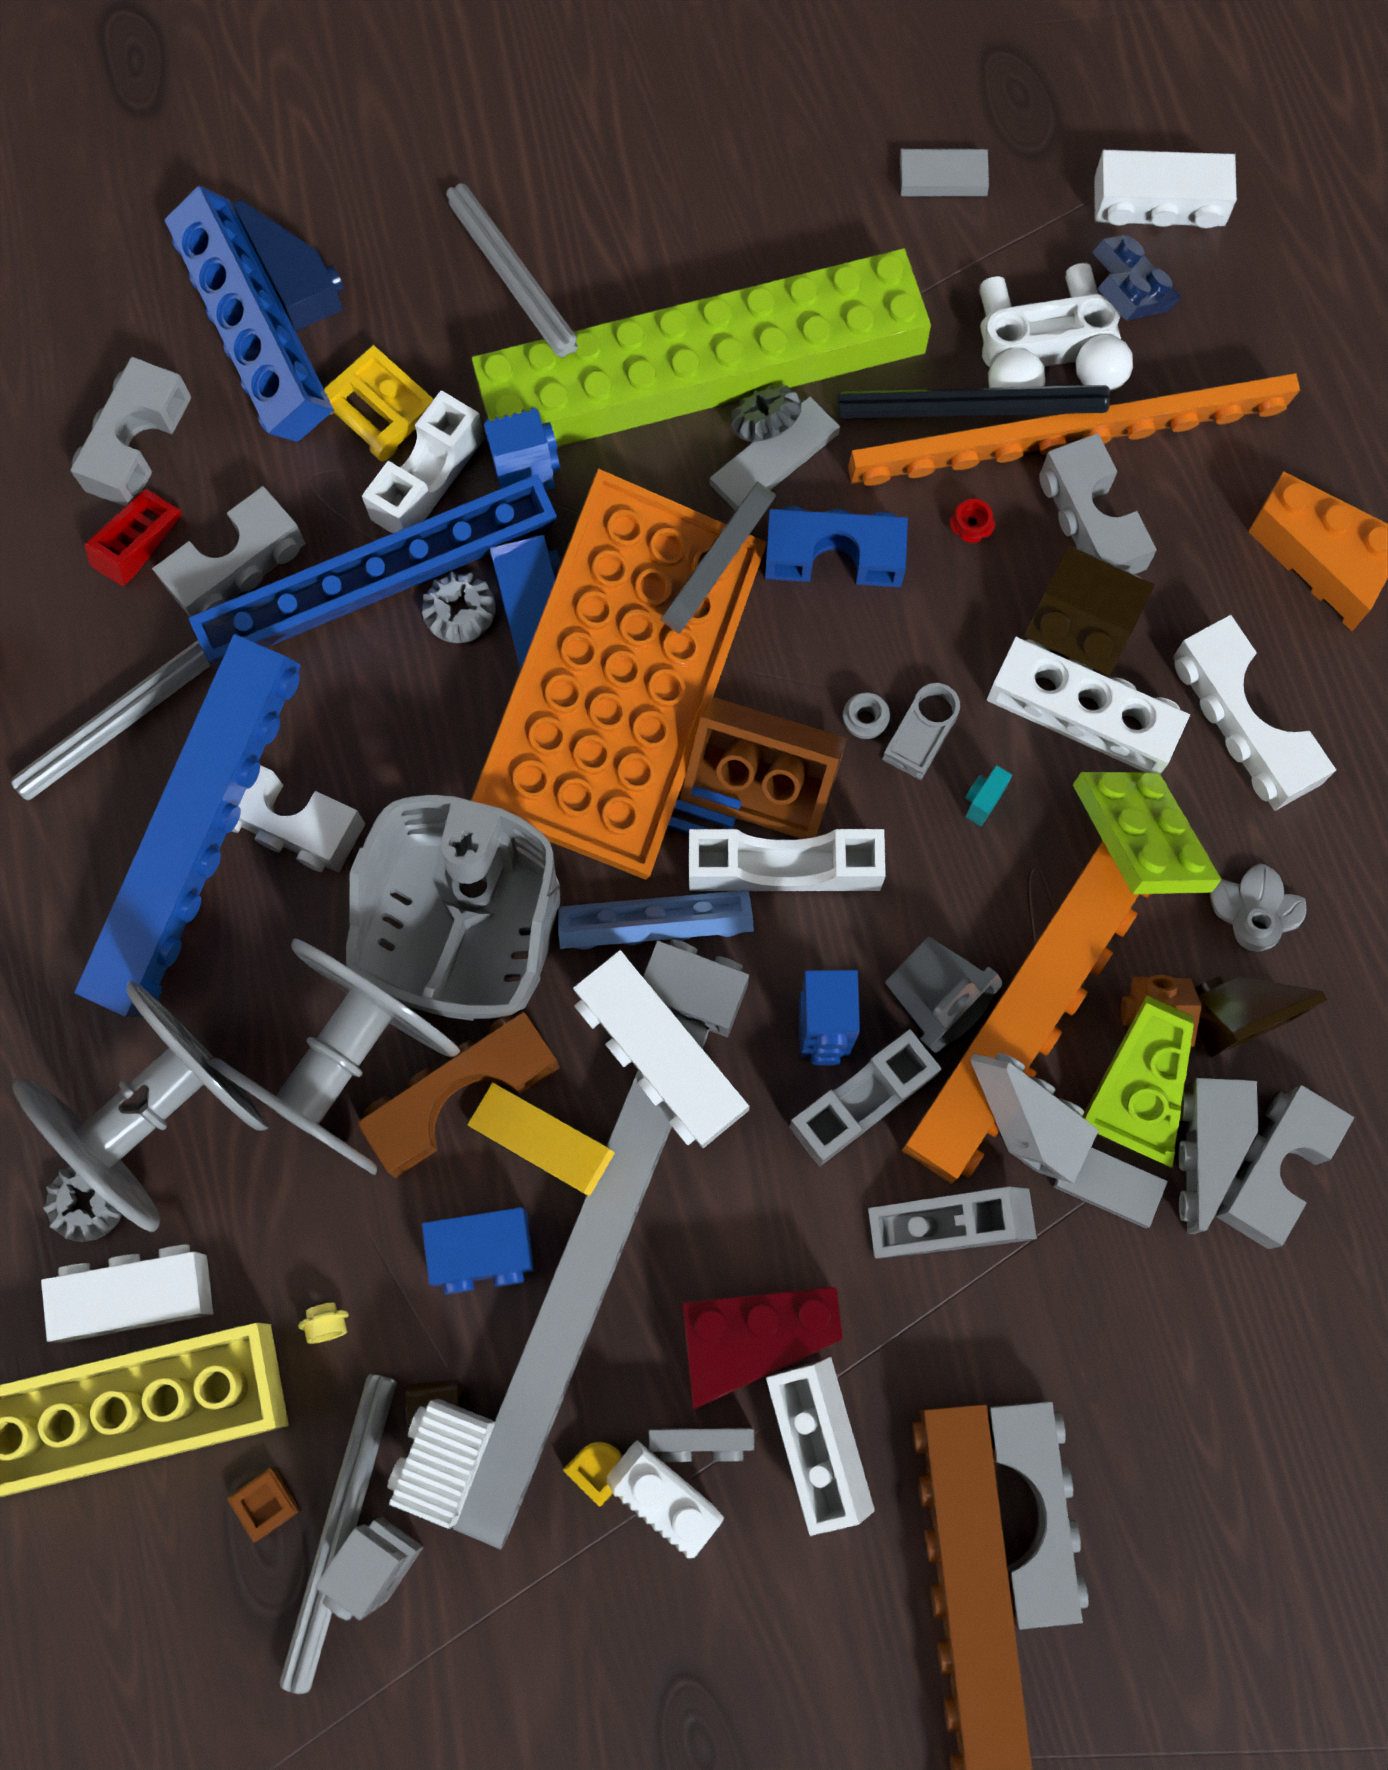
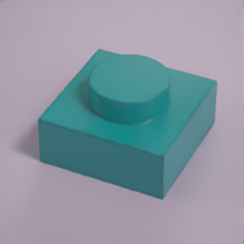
M997 765L988 779L979 775L965 799L972 803L966 818L982 827L1006 790L1013 775Z

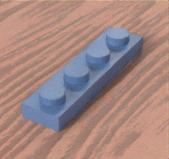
M749 890L560 906L558 908L560 949L576 948L584 950L598 945L620 943L637 945L644 941L665 939L684 941L699 936L720 935L730 937L739 933L754 932Z

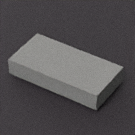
M901 149V196H987L989 189L988 149Z
M1090 1148L1074 1184L1056 1179L1054 1188L1141 1227L1149 1228L1168 1181L1094 1148Z

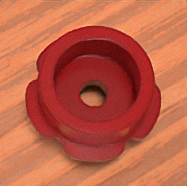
M968 499L960 503L954 510L955 515L950 518V527L953 533L960 535L961 539L967 543L980 542L983 537H989L995 528L991 507L980 499ZM974 519L977 524L970 525L968 521Z

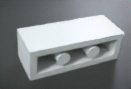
M1103 150L1095 174V222H1110L1114 225L1142 223L1161 227L1170 225H1197L1202 228L1225 226L1237 200L1235 154Z
M178 1245L159 1249V1258L140 1261V1254H130L108 1259L109 1267L90 1271L89 1263L58 1268V1277L41 1280L47 1342L65 1343L213 1315L207 1255L190 1252V1245Z
M828 1357L786 1368L766 1377L809 1535L812 1536L859 1525L875 1510L832 1358Z

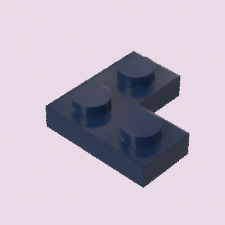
M1126 235L1106 238L1093 251V254L1112 274L1107 276L1098 287V290L1125 321L1171 311L1182 298L1172 287L1173 282L1171 278L1148 261L1144 256V248L1135 239Z

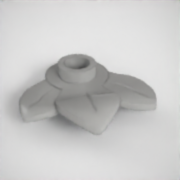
M1258 864L1251 867L1243 876L1240 884L1222 879L1214 891L1210 892V900L1215 914L1233 925L1237 942L1243 948L1250 951L1259 952L1274 947L1284 932L1297 929L1306 916L1305 898L1298 895L1284 894V886L1280 875L1266 864ZM1252 922L1262 925L1265 929L1255 927Z

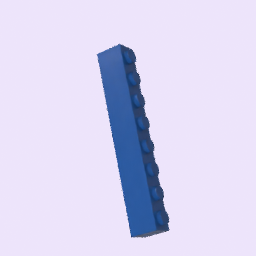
M538 474L191 616L188 619L208 663L214 670L219 668L233 634L267 648L491 554L490 548L525 540L552 529L557 516Z
M233 634L76 987L75 994L122 1016L143 1017L132 1003L126 991V985L129 980H134L159 1001L162 993L160 982L167 967H170L180 954L182 947L180 937L186 924L192 921L201 906V896L199 895L206 879L211 877L219 866L221 860L219 849L226 834L230 833L239 821L241 814L239 804L246 789L251 788L259 776V759L266 744H270L278 733L280 727V719L278 717L286 700L292 698L298 688L300 681L298 672L301 667L299 663L280 653Z

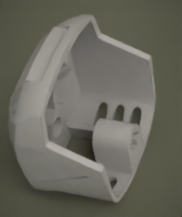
M441 795L415 796L393 801L377 817L364 846L359 849L350 871V927L346 944L347 967L403 1005L440 1016L474 1021V1019L508 1016L524 1009L541 980L540 974L549 950L557 909L560 907V885L556 877L554 856L550 842L527 821L501 808L454 796ZM481 879L487 884L485 892L478 897L470 898L461 893L464 883L471 884ZM398 893L412 903L405 905L393 898L392 894ZM390 917L403 925V928L397 929L384 921L383 918ZM522 931H531L530 935H520ZM386 942L395 949L388 951L381 947L379 943ZM528 954L527 959H512L514 955ZM506 978H521L519 981L505 982Z

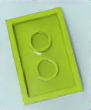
M1080 773L1073 787L1132 894L1210 893L1214 891L1222 879L1160 773Z

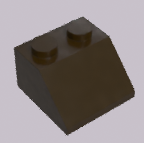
M1069 545L1024 637L1110 676L1155 584Z

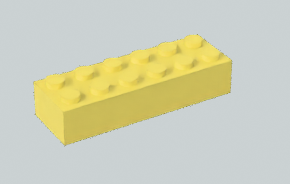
M253 1323L0 1385V1497L288 1427L289 1423L271 1324Z

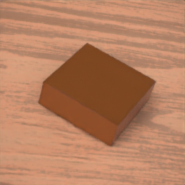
M270 1467L226 1498L253 1543L258 1542L301 1511L275 1467Z

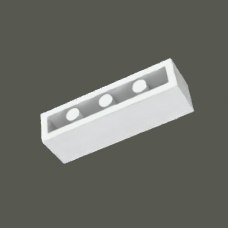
M621 950L573 988L581 999L574 1005L576 1010L592 1029L599 1023L612 1037L605 1044L623 1067L627 1066L630 1062L635 1065L644 1076L637 1082L638 1086L655 1106L664 1101L671 1109L675 1117L669 1123L687 1145L696 1140L703 1149L749 1111V1105Z

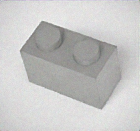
M671 939L670 943L666 944L657 940L643 978L672 1013L710 1027L709 1031L728 1037L747 989L749 974L741 972L743 966L731 959L716 956L715 960L712 961L696 955L698 950L685 942Z

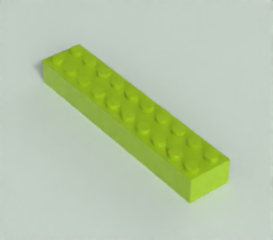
M905 248L573 331L576 335L578 348L575 353H569L564 358L557 356L546 340L542 339L474 356L472 361L488 420L493 422L496 417L502 420L505 415L512 417L514 412L520 415L523 410L529 413L534 408L538 410L542 424L551 423L557 447L736 402L742 398L751 397L754 395V390L758 392L764 391L771 384L776 389L786 385L791 388L924 354L926 352L931 323Z

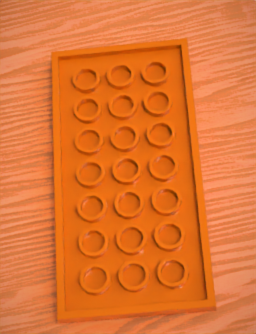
M598 468L471 801L504 809L524 819L552 843L645 880L650 877L688 769L701 715L714 696L767 542L749 534L680 634H678L661 622L660 619L726 524Z

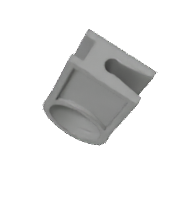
M931 683L922 687L916 694L912 705L886 748L882 760L922 780L948 732L956 722L960 710V700L956 692L948 685L941 683ZM936 695L943 697L952 707V716L943 722L929 721L922 716L919 710V702L928 696Z

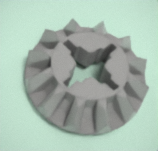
M451 571L448 577L441 580L434 579L428 593L423 594L422 615L429 630L444 641L452 643L472 641L484 634L494 620L496 611L494 596L486 581L482 582L475 578L471 572L467 575H457ZM464 593L466 605L470 608L468 610L460 609L458 615H455L452 621L451 608L445 603L449 601L456 602L459 596H462Z
M71 1166L59 1170V1175L54 1182L46 1187L48 1195L43 1209L48 1215L51 1223L50 1227L65 1237V1239L78 1242L97 1240L113 1230L123 1214L110 1205L96 1191L94 1192L95 1195L90 1199V1205L93 1207L91 1210L95 1217L81 1209L70 1212L77 1203V1198L74 1195L76 1192L73 1187L86 1193L94 1189Z

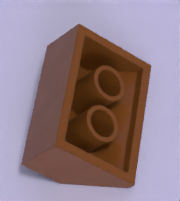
M713 697L700 718L680 800L800 839L817 837L848 738ZM697 786L740 800L742 803L738 810L691 795L693 787Z

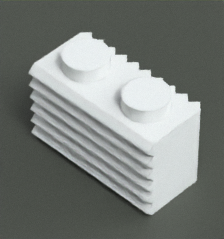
M440 1399L431 1400L427 1408L420 1406L408 1432V1437L415 1439L407 1460L402 1457L399 1458L388 1482V1488L394 1491L390 1505L448 1529L455 1526L496 1422Z
M638 1440L632 1444L607 1475V1484L614 1496H619L622 1503H627L630 1510H635L638 1517H643L647 1524H651L653 1529L659 1531L663 1538H667L671 1545L674 1544L678 1551H683L687 1558H694L724 1519L711 1502L656 1455L649 1452V1449Z

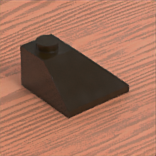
M1218 976L1195 987L1201 1003L1197 1031L1212 1058L1298 1019L1327 1001L1324 992L1320 990L1241 976L1224 983L1222 977Z

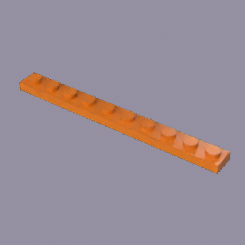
M1295 373L1111 405L1105 413L1059 414L852 450L848 470L851 483L864 481L865 485L872 486L885 483L890 480L891 476L908 474L910 478L927 476L933 473L935 469L952 466L954 470H965L976 466L982 460L996 458L997 462H1010L1022 457L1023 453L1040 451L1042 455H1047L1049 451L1097 433L1103 444H1106L1114 437L1128 435V438L1131 440L1142 439L1155 433V430L1171 427L1173 432L1187 431L1198 426L1200 422L1215 420L1216 424H1228L1239 420L1243 415L1259 412L1261 417H1268L1285 411L1287 405L1299 393L1300 386L1297 374Z

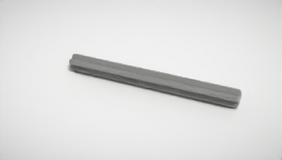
M461 183L455 188L450 187L446 193L449 198L448 204L554 353L563 358L569 353H575L578 348L576 335L470 189Z
M197 640L13 776L11 783L14 789L24 799L31 800L207 669L210 664L199 641Z
M370 1374L365 1382L280 1679V1687L292 1693H307L312 1685L332 1611L322 1603L326 1595L315 1588V1586L357 1526L396 1388V1381L390 1377Z

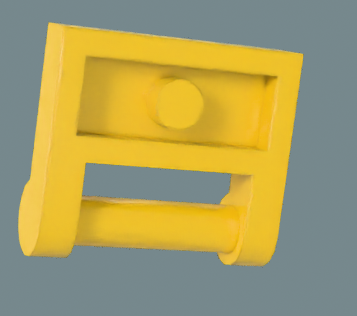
M374 345L324 389L334 409L330 414L335 413L370 445V452L381 462L388 460L394 455L398 445L416 429L415 424L434 400ZM354 391L390 425L381 432L346 400V397Z

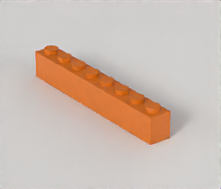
M1103 841L902 1149V1152L950 1184L955 1182L960 1174L969 1179L984 1156V1153L977 1149L987 1133L995 1138L1000 1131L971 1063L973 1054L994 1059L997 1053L1006 1054L1025 1065L1024 1074L1034 1077L1036 1071L1029 1066L1038 1052L1045 1056L1049 1054L1062 1034V1031L1055 1027L1064 1012L1071 1016L1076 1012L1088 991L1081 988L1082 983L1089 972L1095 976L1100 974L1113 954L1111 950L1106 948L1112 936L1116 933L1123 937L1138 914L1131 907L1139 894L1131 893ZM1140 894V895H1142V896L1145 897V898H1148V896H1149L1150 894Z

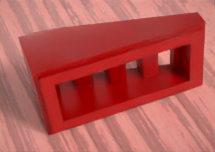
M145 488L84 544L89 564L98 572L124 587L138 573L182 516L181 510ZM147 510L157 516L158 519L154 522L144 516L143 513ZM135 524L145 531L140 533L132 527ZM125 539L131 544L127 547L121 541Z

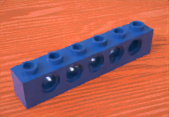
M198 186L164 219L173 237L172 244L183 257L190 272L189 279L195 288L199 290L207 307L206 314L213 324L216 325L222 337L224 351L233 360L241 376V386L251 397L259 413V423L272 436H279L299 442L332 413L334 409L230 200Z

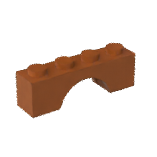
M525 1012L516 1017L513 1014L501 1017L488 1028L491 1034L476 1044L471 1040L458 1046L460 1052L456 1056H447L449 1062L434 1072L431 1068L420 1071L406 1082L407 1090L392 1100L389 1096H384L364 1110L366 1117L356 1124L390 1175L395 1178L399 1177L437 1151L435 1127L439 1112L448 1098L459 1089L474 1083L493 1082L506 1086L521 1095L560 1068L556 1058Z

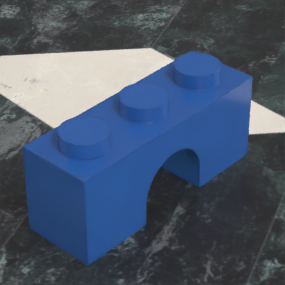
M786 506L779 510L770 509L765 579L810 582L814 559L824 551L839 550L848 554L856 565V585L901 587L906 569L908 517H897L890 512L859 515L851 514L843 509L809 512L796 506Z
M805 971L803 991L800 992L798 1000L800 1058H811V1064L816 1066L838 1065L841 1063L840 1058L849 1057L860 1032L858 971Z

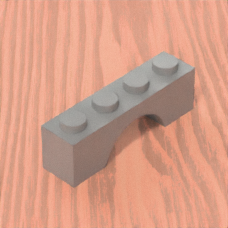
M1046 1401L987 1407L993 1460L1013 1469L1027 1482L1033 1492L1038 1509L1037 1531L1031 1545L1019 1559L1007 1566L1014 1626L1018 1629L1083 1623L1081 1608L1088 1607V1593L1083 1574L1076 1575L1073 1553L1080 1552L1081 1544L1077 1522L1075 1519L1069 1520L1066 1498L1073 1496V1484L1068 1465H1061L1058 1444L1065 1443L1066 1439L1062 1414L1060 1411L1054 1412L1053 1402Z

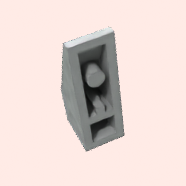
M1003 1187L868 1208L875 1258L984 1247L1037 1239L1030 1191L1027 1188Z

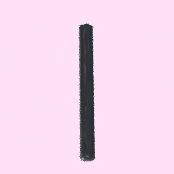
M1107 385L843 391L839 393L837 407L839 416L842 419L1105 413L1110 405V390Z

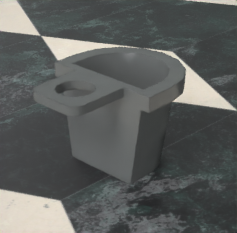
M930 936L921 943L885 982L925 1034L920 1039L936 1053H942L951 1049L969 1035L989 1013L1002 989L1001 978L989 966L984 971L980 970Z

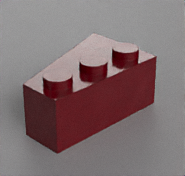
M837 1287L683 1303L693 1410L843 1340Z

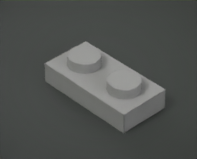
M753 1427L650 1429L649 1452H661L662 1462L692 1461V1451H712V1461H743V1451H754Z

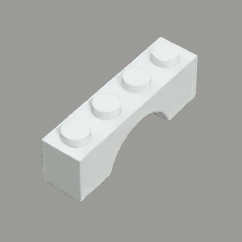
M1229 615L1183 640L1172 658L1175 661L1174 666L1179 678L1186 685H1191L1199 697L1200 707L1205 717L1211 723H1216L1225 736L1226 746L1231 756L1236 761L1242 762L1251 775L1252 785L1257 795L1263 801H1268L1273 810L1276 811L1322 785L1336 769L1310 731L1287 732L1276 729L1263 722L1252 711L1244 693V675L1248 664L1257 652L1234 618Z
M689 829L690 891H880L885 879L884 829H835L822 836L798 840L757 838L744 834L738 829Z

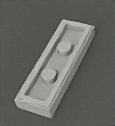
M808 397L801 403V413L789 429L774 438L753 442L710 477V486L736 511L757 481L769 490L773 489L839 435L840 426L811 397Z

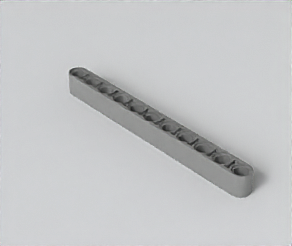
M674 1014L703 1049L710 1027ZM639 1070L607 1145V1148L614 1151L615 1154L591 1196H587L495 1420L496 1423L457 1524L453 1526V1530L500 1550L503 1548L511 1531L672 1128L669 1121L675 1117V1114L664 1101L655 1106L637 1084L644 1077Z

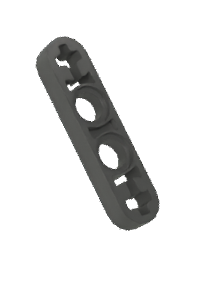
M759 481L756 482L660 619L661 622L680 634L775 498V493Z

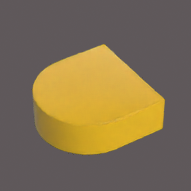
M594 1442L585 1446L563 1471L601 1507L612 1494L607 1484V1475L623 1455L618 1448L610 1443Z

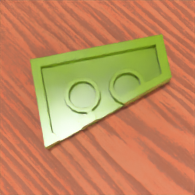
M1146 996L1082 1118L1099 1130L1097 1134L1173 1168L1181 1102L1194 1027V1016Z

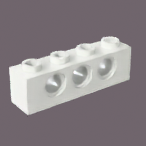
M1015 637L986 700L1146 773H1162L1168 765L1190 717V714L1180 710V707L1169 699L1162 697L1152 698L1137 691L1132 683L1124 679H1110L1094 672L1093 668L1072 658L1067 660L1050 652V649L1031 639L1022 640L1018 637ZM1047 678L1051 680L1056 690L1047 691L1041 689L1035 679ZM1078 698H1092L1098 704L1099 709L1088 710L1084 708ZM1131 716L1136 718L1140 722L1142 729L1133 730L1128 728L1124 724L1122 717Z

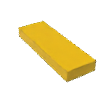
M493 1082L468 1123L469 1127L589 1197L615 1154L614 1151Z

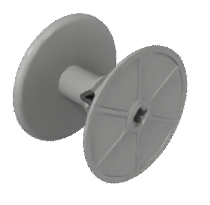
M294 938L291 943L293 952L313 970L347 994L318 1037L307 1038L310 1049L303 1056L276 1096L219 1058L211 1057L205 1063L266 1103L276 1113L300 1129L317 1137L357 1165L376 1175L377 1165L372 1160L318 1124L350 1078L362 1075L359 1065L388 1023L443 1055L454 1057L460 1052V1049L436 1028L392 996L329 955L306 942Z
M129 980L126 985L129 998L144 1019L169 1047L131 1082L124 1079L120 1080L118 1084L121 1090L85 1122L54 1094L32 1080L18 1079L12 1083V1089L28 1117L63 1159L116 1210L139 1227L154 1232L160 1224L158 1210L140 1182L122 1162L121 1158L155 1128L165 1130L167 1127L165 1119L203 1085L253 1129L263 1131L269 1128V1124L239 1085L205 1063L213 1056L192 1033L146 989L134 980ZM141 1085H145L144 1094H141L136 1101L123 1102L131 1097Z

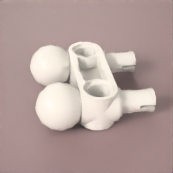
M1079 263L1067 270L1065 279L1071 298L1012 307L1004 278L991 277L981 283L979 292L986 313V317L980 325L984 341L982 358L985 364L990 367L988 372L989 388L1044 386L1045 366L1076 362L1077 376L1083 385H1107L1111 392L1119 389L1127 381L1133 370V355L1126 342L1121 340L1117 326L1120 314L1103 295L1098 293L1090 264Z

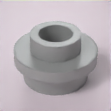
M873 693L854 695L847 701L843 710V722L846 729L852 735L862 739H871L882 734L887 728L890 719L888 705L881 697ZM863 711L870 712L874 716V721L863 723L858 719L857 715Z

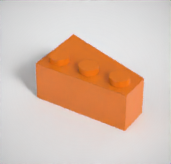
M1283 472L1265 500L1248 533L1288 571L1294 569L1312 587L1310 592L1320 602L1325 599L1344 617L1342 623L1349 630L1353 631L1372 609L1388 578V524Z

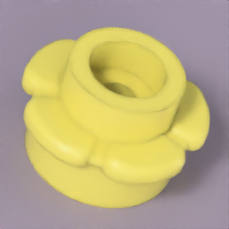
M325 1303L307 1309L305 1311L307 1319L302 1320L298 1324L299 1329L305 1331L308 1344L321 1343L345 1335L347 1328L344 1318L349 1315L346 1310L337 1311L335 1303Z

